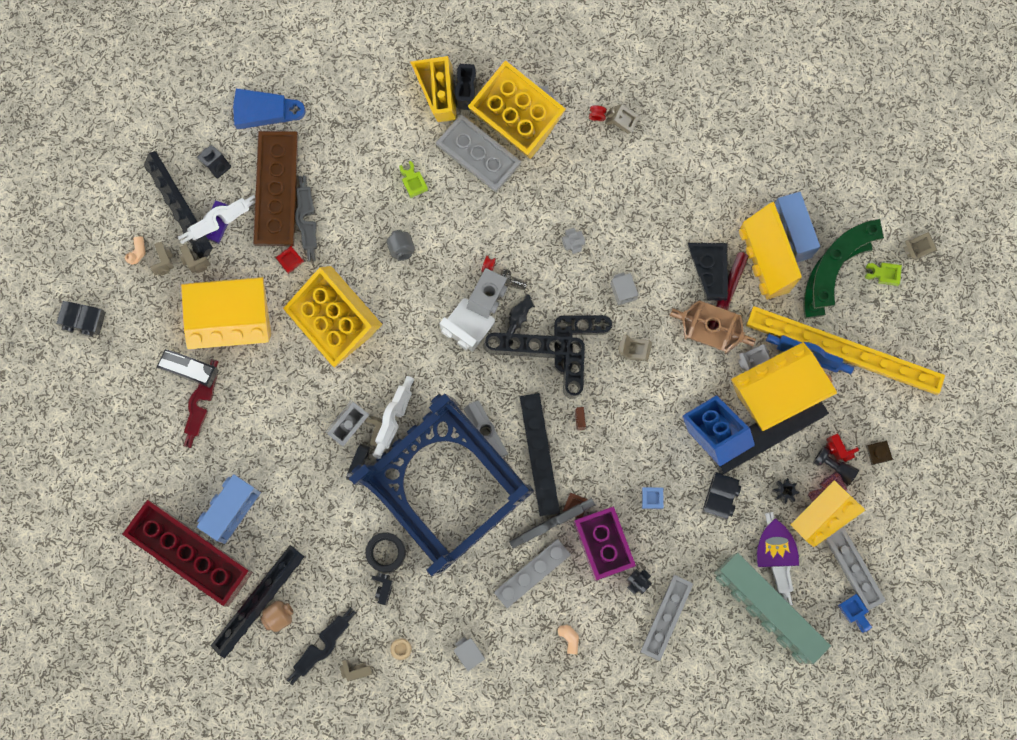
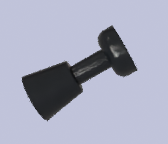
M824 446L817 454L813 463L817 466L825 463L834 469V474L849 486L856 478L859 469L844 462L838 463L829 457L830 451Z

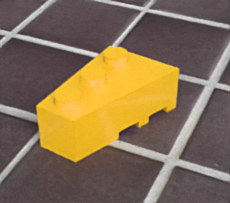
M449 57L410 61L437 122L456 120L453 65Z
M834 480L790 525L805 541L815 547L866 510Z

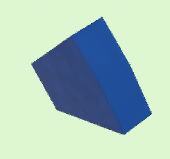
M237 88L235 91L233 113L234 125L237 130L297 121L302 119L306 112L302 102L285 99L284 95ZM297 106L300 111H297V114L294 115L290 110Z

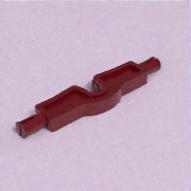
M210 359L209 365L217 368L219 361ZM218 375L211 389L199 384L198 388L190 396L188 402L189 417L184 429V433L187 434L184 447L192 449L194 438L200 434L208 411L199 407L198 402L200 400L209 402L212 400Z

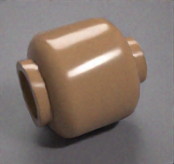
M278 600L263 609L261 621L268 631L279 632L292 623V614L294 612L289 603L284 604Z

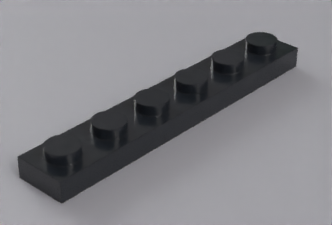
M156 151L150 152L144 162L145 169L150 173L156 188L161 192L164 202L171 209L174 219L178 221L184 234L188 232L187 228L198 221ZM206 235L197 240H189L194 253L198 255L199 259L207 258L213 249Z
M540 393L519 396L539 516L560 514Z
M289 545L211 644V647L219 656L224 659L241 637L246 634L256 618L260 616L263 609L274 598L281 586L286 583L292 572L300 565L305 556L293 546Z

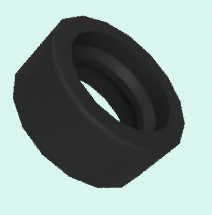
M388 532L373 536L365 549L369 565L383 573L397 570L403 564L406 556L403 542L396 535ZM383 540L393 542L398 549L396 560L389 565L379 564L373 555L375 546Z

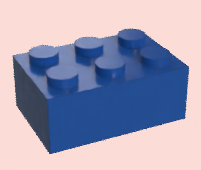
M717 395L683 415L688 433L719 466L755 446L750 428Z

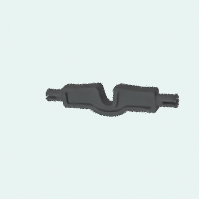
M303 175V181L302 176L298 177L300 188H297L298 208L295 213V220L301 231L303 249L307 250V262H311V256L314 262L316 261L314 249H317V224L315 221H304L305 216L315 214L311 188L307 186V176Z
M590 498L509 541L510 545L514 549L549 531L552 527L583 513L585 510L595 506L593 499Z

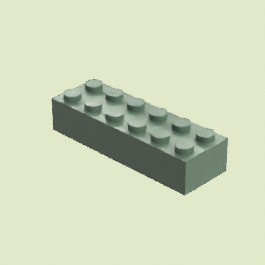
M739 553L731 555L714 572L717 576L715 578L716 581L723 587L727 586L732 591L730 593L731 596L738 602L742 601L747 606L745 608L746 611L754 618L757 616L762 621L761 626L769 633L772 631L777 636L776 641L783 648L788 647L793 652L791 656L798 663L815 664L831 647Z

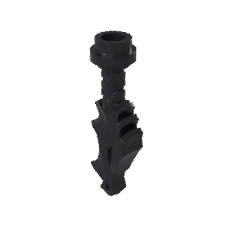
M526 294L524 300L511 309L510 317L508 318L510 326L506 333L514 334L517 328H521L523 322H527L529 309L535 308L529 294ZM510 341L509 346H512L514 342Z

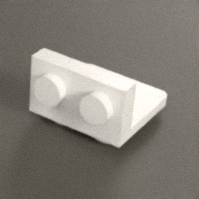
M464 298L449 318L446 319L444 317L439 324L441 332L446 337L454 338L458 341L457 344L460 347L473 352L494 325L495 319L492 316H489L487 319L466 309L468 299Z

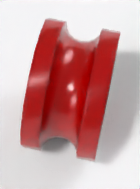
M598 105L590 107L589 119L594 121L606 120L604 114L607 113V109Z
M486 256L481 272L483 273L485 268L493 271L496 258L490 259L489 256Z

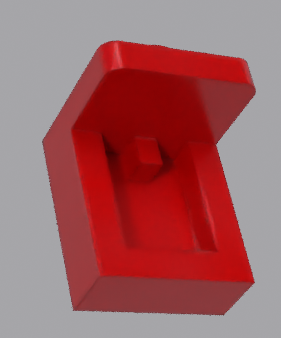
M838 433L826 439V447L829 449L830 454L834 455L836 461L843 459L844 462L855 458L854 453L859 451L857 447L847 452Z

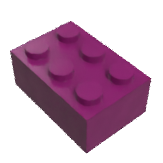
M614 506L574 520L573 524L594 581L636 566Z

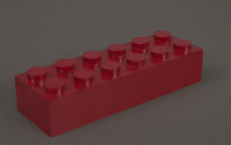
M146 500L122 533L127 539L223 607L230 606L253 573L150 500Z

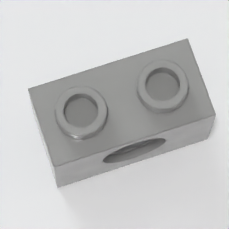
M485 268L468 300L466 309L487 319L491 312L495 314L500 304L497 302L499 296L503 298L508 287L505 286L507 278ZM485 292H489L493 296H487L485 295Z
M351 400L325 432L341 446H344L369 414Z

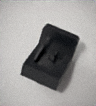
M212 144L197 156L199 161L210 170L216 179L220 178L231 168L223 154Z

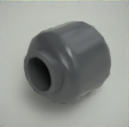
M395 230L386 241L391 257L398 261L409 259L415 251L411 234L408 232Z

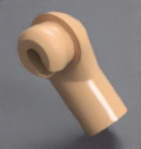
M141 236L133 238L135 249L125 255V261L131 265L138 264L146 254L144 238Z
M561 625L558 628V635L568 641L567 654H577L578 634L571 626Z

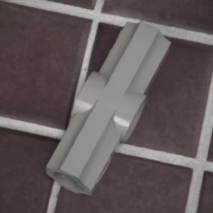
M474 401L463 408L468 419L479 432L483 427L491 429V434L484 437L502 458L508 455L480 401Z

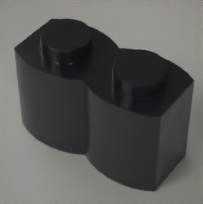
M460 63L457 68L456 105L460 110H470L468 105L475 98L476 68L474 64Z
M63 301L56 324L62 327V331L73 333L74 330L81 331V335L93 337V334L100 335L106 312L100 308Z
M715 472L702 513L723 520H727L729 516L732 517L735 511V505H733L734 497L738 498L741 491L740 480Z

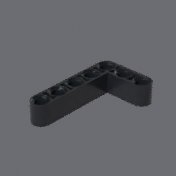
M497 332L487 335L484 349L489 354L564 359V395L569 399H575L583 391L585 344L580 338ZM495 339L498 341L499 346L493 348L489 346L488 341ZM517 341L519 348L512 349L509 346V342ZM529 343H538L539 349L532 350L529 347ZM556 343L560 350L552 351L549 344ZM570 345H577L580 351L578 353L572 352ZM569 365H577L579 368V372H571L569 369ZM575 384L578 387V392H570L568 385Z

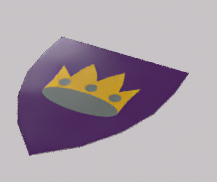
M775 518L765 528L760 537L757 548L758 567L799 566V554L795 540L788 529Z

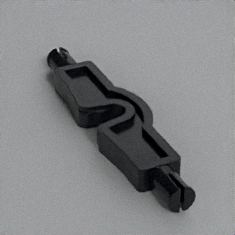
M350 607L343 616H337L319 634V638L325 643V648L320 650L311 644L293 666L295 671L286 679L287 682H290L293 686L300 676L305 677L318 661H322L331 655L336 647L338 638L350 626L348 622L357 613L353 608Z

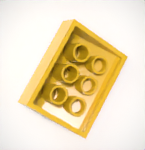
M506 60L468 105L471 112L529 159L543 145L566 108Z
M772 202L745 220L740 227L741 229H739L740 237L742 240H745L747 245L746 254H748L749 259L752 258L754 264L752 266L755 277H759L761 283L759 284L760 292L762 295H765L767 300L790 293L802 278L775 203Z
M332 266L320 267L283 308L333 367H336L365 343L383 325Z
M263 277L181 284L183 323L187 349L269 342L271 328Z
M804 342L731 379L738 398L762 431L837 394L836 389L816 357Z

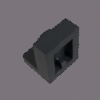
M378 573L377 576L372 575L371 580L383 583L382 587L378 586L375 598L378 599V604L387 606L394 581L389 580V575Z

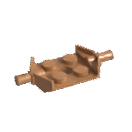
M700 300L694 303L687 311L681 312L672 308L670 316L683 321L684 338L686 340L687 338L722 350L725 352L724 354L729 353L739 343H745L752 347L755 344L756 338L745 335L742 317L736 313ZM710 321H716L719 327L716 330H711L707 324Z

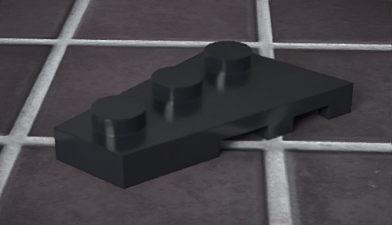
M687 243L706 299L709 301H727L728 243Z

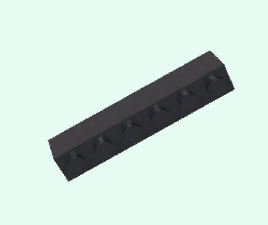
M821 401L764 431L761 430L757 423H754L749 428L755 446L722 466H719L710 455L709 457L718 472L724 475L824 418L829 412Z

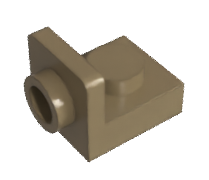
M623 104L609 109L605 124H614L627 134L633 132L640 116Z
M347 659L342 660L343 665L340 666V671L343 679L346 678L347 682L374 674L372 666H366V663L353 666L354 671H351L349 661Z

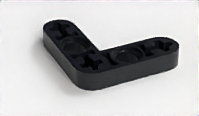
M605 315L559 316L554 323V336L604 335L610 332L612 320ZM562 320L565 321V324H572L571 320H575V330H571L572 326H566L565 330H561V327L557 324H560ZM585 320L588 322L589 327L586 330H580L577 323ZM592 320H595L594 324H600L601 320H605V324L609 325L606 326L605 330H602L601 326H595V330H591ZM554 343V351H559L558 345ZM573 344L570 345V350H571L572 352H573ZM554 358L556 371L563 374L564 369H562V366H558L562 359ZM573 364L569 365L570 371L572 369Z

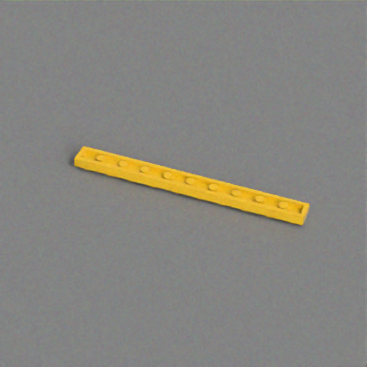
M755 306L752 307L746 324L747 327L779 338L784 335L799 342L816 344L825 352L843 358L844 362L935 395L940 394L944 382V374Z

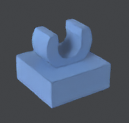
M642 487V509H663V488Z

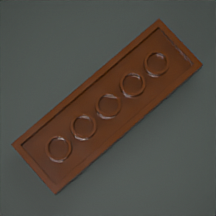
M258 131L254 246H294L299 136L297 131Z

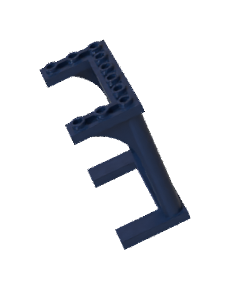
M445 393L443 395L438 394L432 399V405L429 407L431 411L422 418L423 422L419 426L414 425L407 431L408 435L403 440L400 438L395 441L391 446L393 449L388 453L384 452L381 459L377 458L375 465L364 464L362 466L360 464L352 470L351 473L353 475L349 477V480L354 485H363L374 493L430 558L433 564L426 571L431 577L442 574L535 492L530 485L525 484L459 409V403ZM441 422H445L448 426V433L444 437H440L438 434V426ZM453 427L457 430L455 433L459 434L457 438L452 437ZM433 428L434 437L427 439L426 435H430ZM436 442H454L468 448L510 495L507 498L509 501L451 553L412 509L404 490V477L409 462L422 448ZM416 445L417 450L413 451L412 446ZM399 458L404 460L401 466L393 464L394 462H399ZM394 468L399 471L400 475L397 479L391 480L386 477V471ZM398 483L399 489L395 491L394 486L391 488L389 484Z

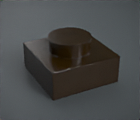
M887 440L866 446L871 465L893 460Z

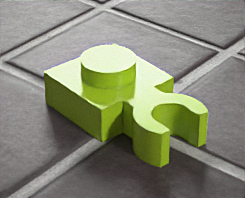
M409 161V170H404L402 165L399 166L400 173L406 176L402 179L409 197L413 198L428 191V188L420 171L414 173V164L412 161Z
M884 262L880 264V267L874 263L866 265V268L871 269L873 274H866L865 279L872 280L876 277L879 284L900 285L902 265Z

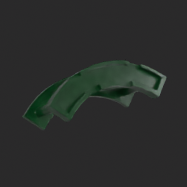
M880 219L867 221L849 229L836 239L818 260L809 275L803 298L804 319L824 317L826 315L825 307L835 306V283L841 266L844 262L857 255L871 252L873 250L871 242L884 239Z

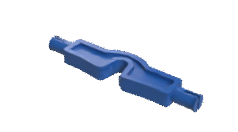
M768 334L766 342L777 345L776 349L782 352L802 343L784 335L779 338ZM804 342L822 368L835 373L841 370L850 375L853 372L854 366L843 363V358L825 352L816 344Z

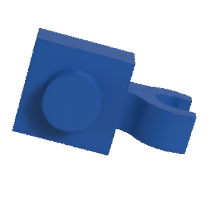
M857 594L838 605L848 622L856 621L862 633L872 628L864 616L869 611Z

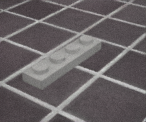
M844 526L825 539L852 588L867 610L885 602L884 596Z
M557 539L499 587L494 594L506 608H509L571 554Z
M673 575L641 648V653L655 660H661L693 583Z

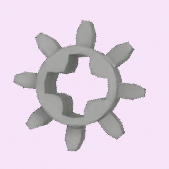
M575 228L565 230L566 236L562 237L565 250H571L572 254L582 251V246L585 245L582 232L575 231Z

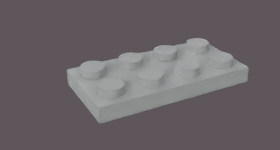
M462 114L436 142L440 149L494 192H497L521 165L519 159Z

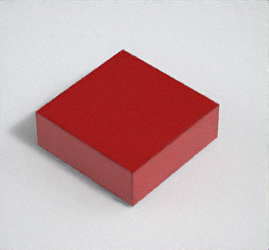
M292 246L276 257V260L288 274L304 262Z

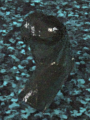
M508 269L501 270V276L507 278V285L523 291L526 289L527 281L511 276V271Z

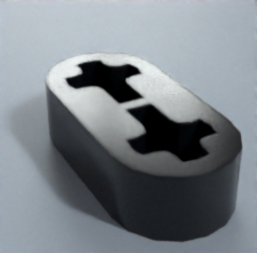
M360 443L347 472L346 480H349V477L353 475L351 472L360 464L362 466L365 464L370 452L369 446Z

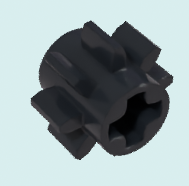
M789 478L784 480V484L781 481H777L778 488L772 490V492L777 494L775 501L781 499L783 500V505L787 504L788 499L792 503L796 500L793 496L800 493L795 489L797 483H789ZM785 488H788V494L784 495L782 492Z
M636 569L626 580L630 584L627 588L633 594L637 592L643 594L652 584L649 580L651 575L645 569L641 572Z

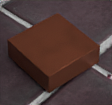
M577 407L575 409L576 430H585L586 428L584 407Z
M570 492L562 512L588 499ZM584 512L575 517L579 519L582 518Z

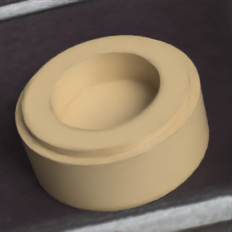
M397 639L391 645V654L397 660L407 659L412 652V646L406 639Z

